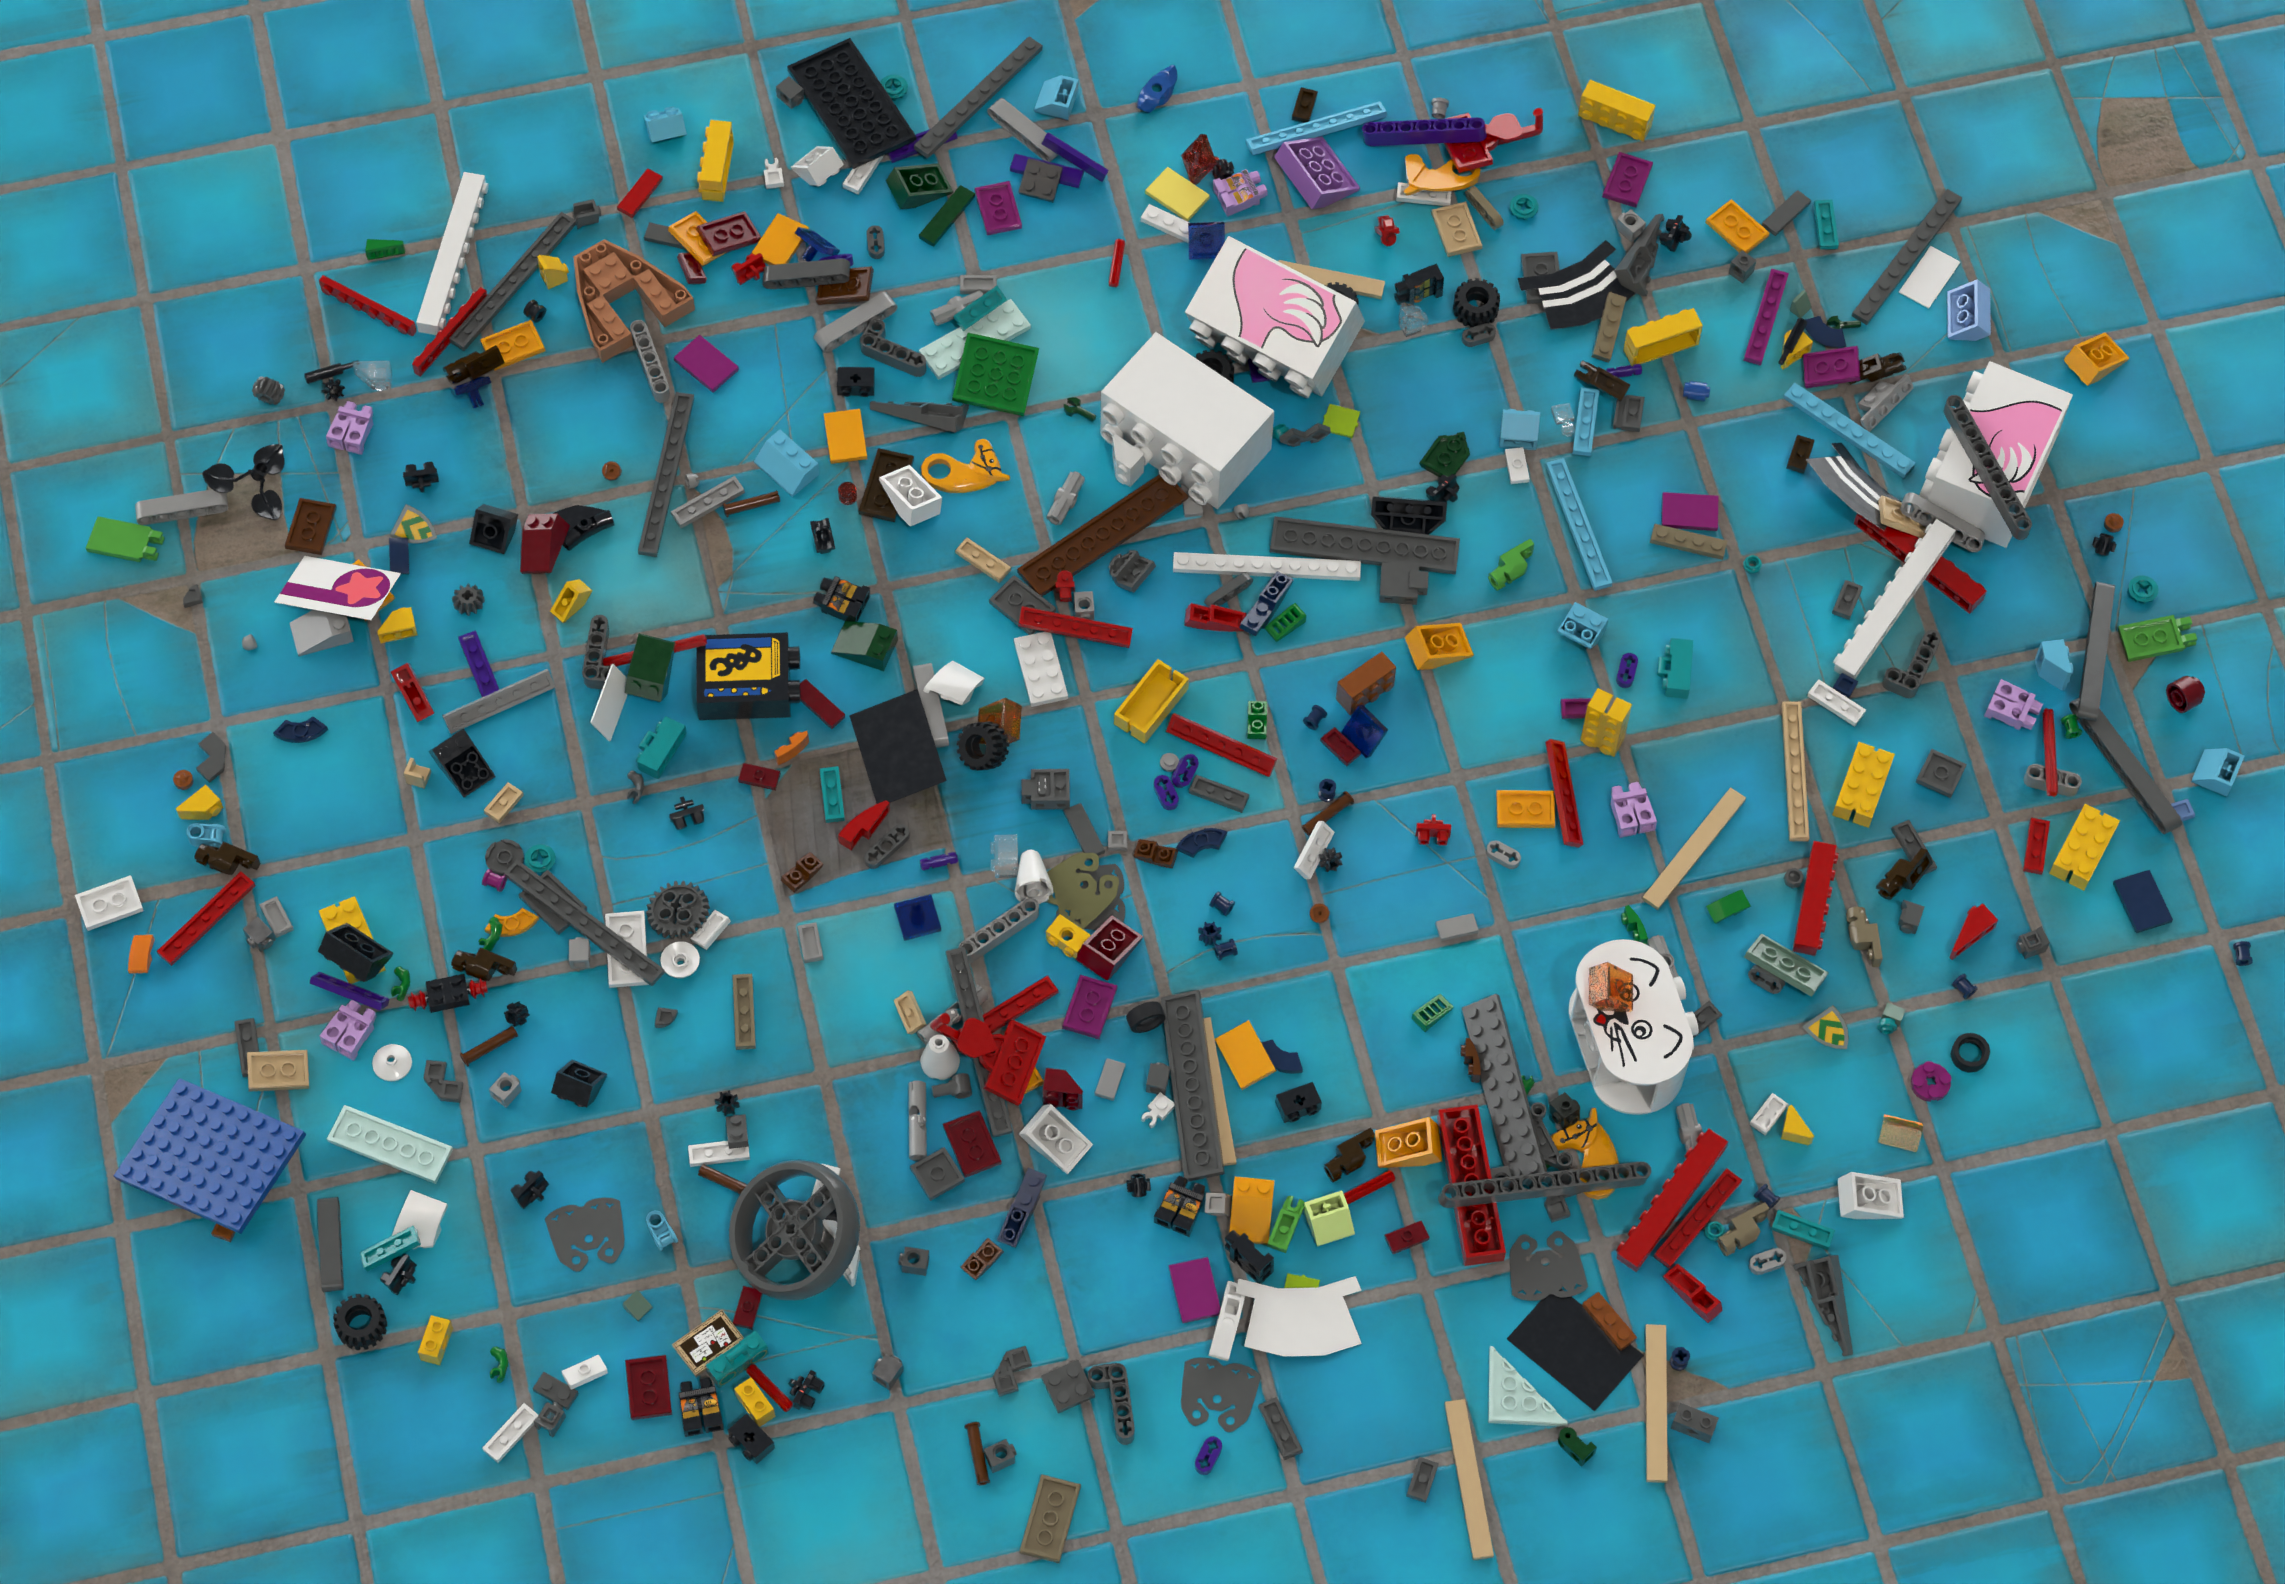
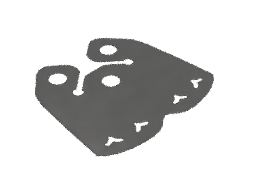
M1116 864L1099 865L1098 869L1093 872L1076 869V873H1088L1097 882L1096 895L1100 894L1099 881L1103 875H1113L1111 873L1115 870L1114 873L1119 878L1115 899L1084 929L1097 930L1111 915L1124 922L1125 905L1120 899V895L1124 891V879L1120 868ZM1082 881L1083 885L1080 887L1086 889L1089 884L1087 881ZM1112 881L1105 882L1106 888L1109 889L1113 886ZM1059 909L1056 912L1057 917L1059 916Z
M596 1198L589 1200L582 1207L576 1205L563 1206L554 1210L545 1218L557 1257L561 1263L573 1271H581L588 1262V1256L576 1249H571L572 1245L586 1251L598 1248L604 1237H608L609 1240L602 1245L597 1255L600 1260L610 1264L617 1260L623 1250V1220L620 1201L617 1199ZM606 1203H608V1204H614V1205H612V1206L609 1208L608 1205H606ZM598 1204L597 1209L591 1208V1206ZM574 1211L570 1216L566 1213ZM557 1215H559L557 1221L551 1220L552 1218H555ZM586 1235H592L593 1241L587 1243L584 1238ZM612 1248L614 1253L612 1256H606L605 1250ZM578 1256L581 1261L579 1264H573L572 1258Z
M1555 1231L1548 1237L1547 1245L1558 1253H1562L1563 1257L1560 1258L1554 1252L1546 1250L1537 1251L1530 1258V1261H1526V1257H1529L1537 1248V1242L1526 1234L1518 1237L1510 1250L1512 1295L1522 1300L1537 1301L1543 1300L1550 1294L1565 1298L1585 1291L1588 1288V1284L1575 1243L1563 1232ZM1556 1238L1563 1240L1561 1246L1555 1245L1554 1241ZM1525 1241L1530 1244L1527 1250L1521 1247V1244ZM1544 1257L1550 1261L1546 1266L1541 1264V1259ZM1576 1284L1581 1285V1287L1574 1289ZM1562 1287H1564L1567 1291H1564V1290L1559 1291V1290H1560ZM1523 1289L1526 1295L1518 1292H1520ZM1536 1290L1542 1292V1293H1537V1294L1534 1295V1293L1536 1292Z
M1211 1358L1189 1359L1184 1365L1181 1395L1182 1411L1189 1423L1197 1426L1207 1421L1209 1417L1206 1409L1201 1403L1197 1402L1198 1398L1202 1399V1402L1208 1409L1223 1411L1234 1404L1235 1409H1230L1218 1417V1423L1226 1432H1232L1247 1421L1261 1376L1254 1369L1238 1363L1223 1366L1217 1360ZM1191 1364H1193V1365L1199 1364L1196 1368H1194L1193 1366H1191ZM1207 1364H1209L1210 1366H1215V1367L1209 1369L1208 1366H1207ZM1232 1370H1240V1372L1235 1374ZM1247 1373H1249L1251 1376H1254V1378L1249 1379ZM1214 1395L1221 1396L1222 1400L1220 1403L1213 1402ZM1194 1410H1199L1201 1412V1416L1199 1418H1194L1192 1416V1412ZM1229 1416L1235 1419L1232 1425L1226 1423V1418Z

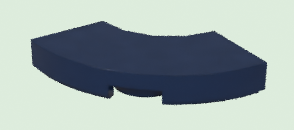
M1821 316L1805 319L1807 321L1805 329L1815 341L1830 348L1847 347L1843 329L1828 327L1823 322Z
M311 717L301 723L285 720L273 734L278 739L286 742L303 743L320 737L328 730V727L315 717Z
M1204 828V830L1192 832L1185 836L1176 848L1179 852L1192 858L1204 849L1213 848L1219 850L1227 836V831L1217 828Z
M1274 1040L1261 1042L1275 1069L1279 1072L1290 1074L1303 1072L1297 1052L1289 1053L1281 1050L1276 1046Z

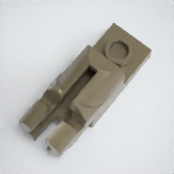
M1863 907L1847 909L1846 916L1849 923L1848 930L1854 950H1867V958L1871 960L1872 967H1880L1883 957L1877 923L1869 924L1865 908Z
M1766 1202L1731 1219L1729 1224L1730 1230L1717 1240L1718 1246L1725 1256L1734 1253L1736 1247L1742 1249L1758 1239L1761 1231L1756 1223H1760L1767 1218L1769 1207Z

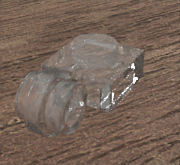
M1570 403L1552 406L1551 412L1556 425L1564 424L1561 425L1562 435L1571 437L1572 434H1575V428L1573 423L1569 422H1574L1575 417Z

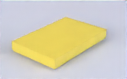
M1169 167L1145 190V194L1187 222L1210 199L1208 193Z

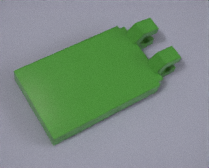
M97 516L86 545V550L91 553L141 562L142 558L157 561L159 553L156 552V548L147 546L148 542L163 545L165 538L162 536V532L153 530L149 526Z
M2174 615L2118 626L2127 661L2131 662L2181 652L2187 647L2195 646L2197 641L2196 633L2181 635V631L2191 629V617L2175 619Z

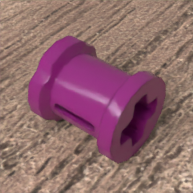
M488 869L484 874L482 885L492 886L497 891L502 892L507 878L505 875L500 876Z

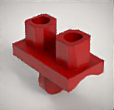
M1389 215L1377 217L1379 226L1375 227V232L1381 236L1380 240L1384 245H1393L1396 242V234L1400 233L1399 228L1394 225L1393 218H1389Z
M751 253L747 256L746 262L742 264L737 262L732 265L739 285H742L751 278L759 280V273L763 272L764 267H766L761 253L757 255Z
M1064 570L1057 575L1056 593H1060V602H1072L1071 592H1075V582L1071 572Z
M1432 814L1431 820L1424 819V823L1416 824L1415 836H1418L1419 844L1427 845L1429 844L1430 837H1437L1438 845H1447L1448 838L1451 835V824H1443V820H1436V814Z

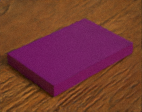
M1619 152L1602 197L1637 208L1653 162Z
M1010 181L975 188L977 202L987 235L1022 229Z
M698 335L674 357V361L712 393L739 370V367L701 335Z
M1858 346L1803 354L1806 388L1860 380Z
M1663 492L1662 525L1676 529L1717 531L1719 496Z
M1080 975L1062 1029L1100 1040L1118 986Z
M1208 1257L1169 1265L1182 1323L1219 1316L1221 1307Z

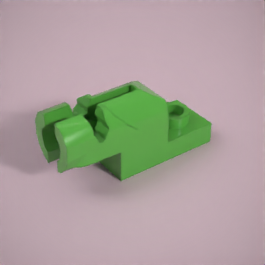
M1531 539L1526 540L1499 557L1498 567L1489 573L1490 576H1488L1495 590L1498 591L1505 587L1506 582L1511 584L1527 572L1528 564L1525 559L1529 558L1534 550V542Z
M1294 1196L1286 1198L1267 1244V1247L1284 1253L1287 1252L1304 1210V1201L1300 1198L1295 1208L1291 1207Z

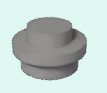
M1166 753L1160 759L1162 769L1167 772L1174 771L1179 762V758L1173 753Z

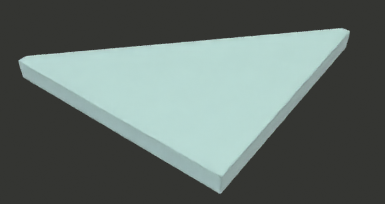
M1490 1346L1488 1423L1567 1427V1421L1556 1412V1409L1545 1398L1543 1399L1536 1392V1389L1493 1346Z

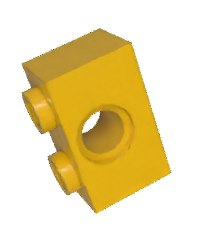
M1061 914L1046 930L1047 942L1053 947L1057 946L1066 956L1075 959L1082 944L1091 936ZM1066 936H1069V937H1071L1072 939L1066 941V940H1064L1063 938L1066 937Z
M433 1315L430 1316L418 1350L421 1361L436 1365L441 1364L453 1330L450 1320Z
M751 1377L734 1388L737 1399L759 1427L775 1417L774 1408Z

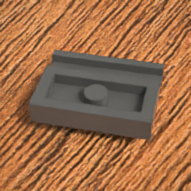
M1626 395L1622 401L1617 400L1613 429L1621 428V430L1640 432L1645 397Z

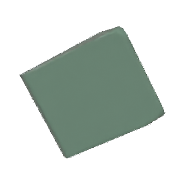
M1805 290L1801 291L1792 301L1790 311L1799 318H1802L1811 308V303Z
M1887 1002L1881 1019L1892 1018L1896 1021L1897 1027H1899L1906 1009Z
M638 1290L623 1303L624 1309L637 1321L653 1308Z

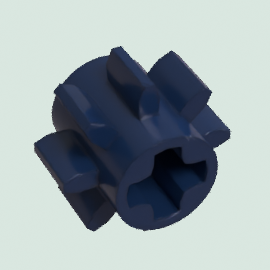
M1204 922V927L1198 929V933L1201 934L1199 935V941L1203 940L1205 946L1214 945L1217 940L1222 939V935L1219 934L1221 933V927L1217 928L1215 922L1208 924Z

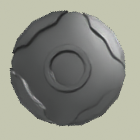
M503 839L497 843L494 842L486 851V865L493 873L503 876L504 872L516 859L524 863L523 850L513 840Z

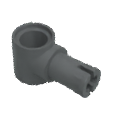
M966 1073L957 1074L952 1077L949 1083L932 1086L934 1098L950 1094L958 1099L970 1097L972 1095L969 1075Z

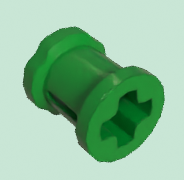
M2070 714L2061 719V723L2065 726V736L2067 739L2082 735V730L2079 729L2077 723L2078 718L2076 714Z

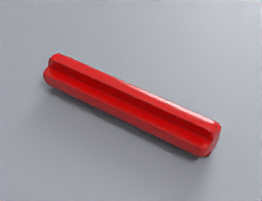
M1123 239L1115 240L1109 277L1110 287L1116 288L1119 285L1125 240Z
M1389 1170L1344 1193L1347 1204L1395 1181V1175Z
M751 1364L747 1368V1374L785 1412H788L793 1407V1402L755 1364Z

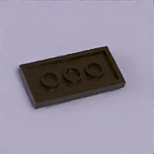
M878 448L860 504V515L895 522L898 513L879 481V477L908 465L912 467L914 456Z

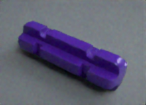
M1634 364L1632 367L1627 365L1616 367V369L1614 367L1607 368L1606 371L1620 378L1632 376V374L1641 375L1642 366L1641 364Z
M951 852L948 855L942 854L930 857V859L924 858L920 860V866L922 870H928L930 867L937 868L948 865L947 863L954 864L958 862L956 852Z

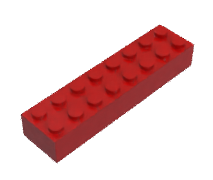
M1478 1104L1439 1109L1437 1121L1449 1184L1492 1179ZM1484 1189L1486 1193L1491 1194L1490 1190ZM1464 1191L1466 1195L1472 1196L1470 1192ZM1497 1203L1454 1207L1464 1266L1504 1261L1506 1250Z

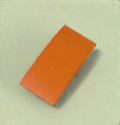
M807 731L793 734L792 737H789L790 745H783L774 751L778 765L789 761L809 743Z
M134 935L129 954V974L148 973L152 962L150 953L155 941L153 935Z

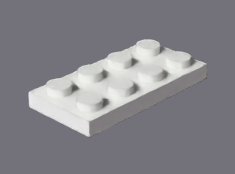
M1041 632L1014 638V645L1031 707L1068 699L1051 633Z
M633 911L605 914L606 926L647 956L645 912ZM607 953L609 988L649 985Z

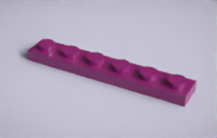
M1771 268L1743 361L1757 365L1762 364L1789 273Z

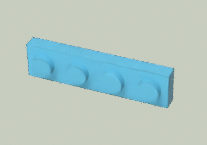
M1581 387L1572 454L1591 456L1599 390Z

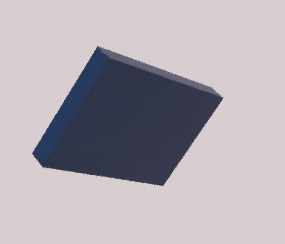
M2150 870L2114 880L2113 885L2136 933L2172 923L2173 918Z

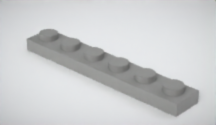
M545 669L442 716L449 732L452 734L555 688L549 670Z

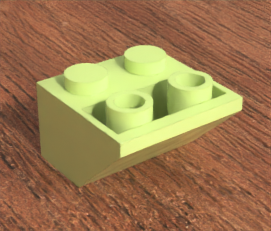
M1343 1191L1304 1202L1303 1211L1317 1247L1355 1235L1350 1210Z

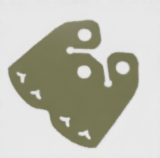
M1077 853L1047 872L1053 885V892L1055 893V898L1050 895L1047 901L1058 905L1059 914L1081 929L1087 927L1112 903L1117 895L1119 878L1117 876L1103 875L1099 881L1100 894L1096 895L1097 882L1088 873H1076V869L1092 872L1098 869L1099 856L1095 853ZM1086 859H1092L1093 864L1091 866H1086ZM1082 881L1088 882L1089 885L1086 889L1080 887ZM1112 881L1113 886L1108 889L1105 887V882Z

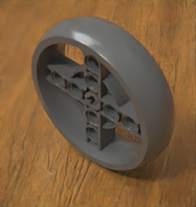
M806 1160L784 1161L770 1166L756 1175L746 1185L737 1199L729 1226L730 1250L741 1275L753 1288L762 1294L779 1300L807 1299L830 1288L849 1267L855 1255L860 1236L859 1210L848 1185L828 1167ZM798 1176L813 1177L824 1184L806 1202L801 1200L788 1201L778 1188L783 1182ZM762 1205L769 1214L765 1231L766 1240L753 1251V1227L756 1215ZM836 1208L837 1231L833 1246L827 1256L819 1245L823 1236V1220ZM783 1258L787 1260L801 1259L811 1273L804 1280L787 1285L775 1283L765 1276Z

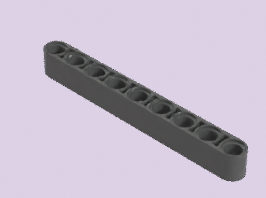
M1958 395L1949 396L1943 411L1945 417L2011 534L2017 540L2026 539L2032 527L2031 519L1963 399Z
M2096 581L2094 586L2077 718L2096 721L2098 717L2115 585Z
M2079 698L2069 703L2072 714L2077 715ZM2100 708L2096 721L2078 718V722L2162 834H2167L2182 826L2179 814Z

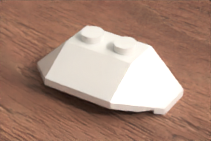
M824 1219L823 1236L819 1245L828 1255L835 1240L837 1222ZM859 1245L849 1267L843 1274L852 1287L856 1283L860 1261Z

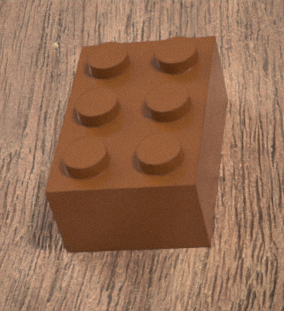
M1381 651L1338 681L1336 700L1349 715L1354 712H1360L1367 703L1374 702L1384 691L1388 692L1394 687L1396 666Z

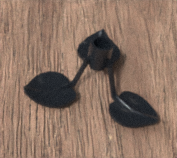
M282 444L268 445L256 451L253 457L255 465L252 470L249 469L237 478H234L233 469L223 463L212 465L203 471L202 475L207 485L219 493L231 492L234 488L233 482L251 475L254 480L260 481V494L254 495L251 501L253 511L260 517L271 520H278L280 517L282 503L279 495L273 490L264 492L263 487L264 478L267 474H278L284 468L285 460Z

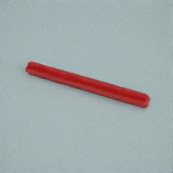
M702 634L672 641L676 642L674 653L704 646L707 644V637ZM634 651L605 657L603 665L611 666L614 664L615 666L629 664L631 663Z
M2045 708L2043 712L2046 790L2048 796L2055 797L2058 793L2054 711L2053 709Z

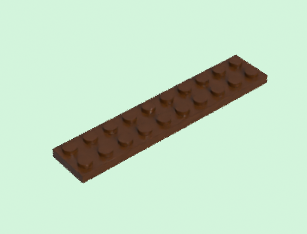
M1159 474L1019 567L1017 573L1031 589L1043 597L1056 588L1059 572L1066 570L1071 572L1073 576L1181 505L1188 499V495L1178 484H1168Z

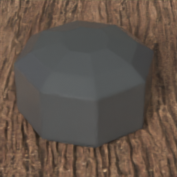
M1796 868L1788 869L1784 876L1785 884L1791 888L1800 887L1804 879L1802 871Z

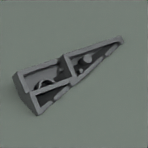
M1663 214L1654 216L1614 270L1622 286L1641 296H1647L1648 294L1646 285L1651 281L1649 272L1654 267L1658 250L1656 241L1657 236H1660L1662 232L1659 227L1660 223L1665 219Z
M871 401L870 409L956 433L963 428L969 404L963 403L961 406H955L952 403H946L945 405L934 402H905L903 405L894 404V401H888V403Z
M1832 1255L1793 1265L1795 1271H1798L1803 1279L1802 1284L1808 1288L1812 1296L1811 1300L1825 1325L1829 1326L1832 1331L1834 1341L1838 1342L1842 1349V1355H1853L1839 1256Z

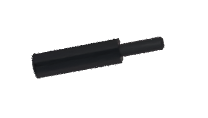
M1797 319L1784 345V352L1778 362L1780 365H1783L1788 354L1793 352L1807 325L1805 319Z
M357 360L343 365L337 363L304 373L307 384L342 374L343 370L359 366L360 362Z

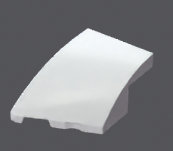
M951 661L933 676L923 691L929 693V691L937 692L943 699L964 705L970 701L974 689L981 686L985 678Z
M410 1190L392 1236L414 1226L417 1229L421 1243L418 1247L433 1248L442 1230L440 1223L448 1208V1204Z

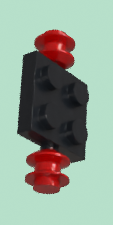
M465 974L426 981V997L425 993L420 990L419 995H414L411 992L408 1001L410 1008H414L415 1011L420 1006L425 1010L427 1003H429L430 1011L433 1013L470 1005L468 996L470 992L471 996L476 999L478 994H482L485 997L488 989L486 981L482 982L481 978L478 983L471 980L469 986H467Z

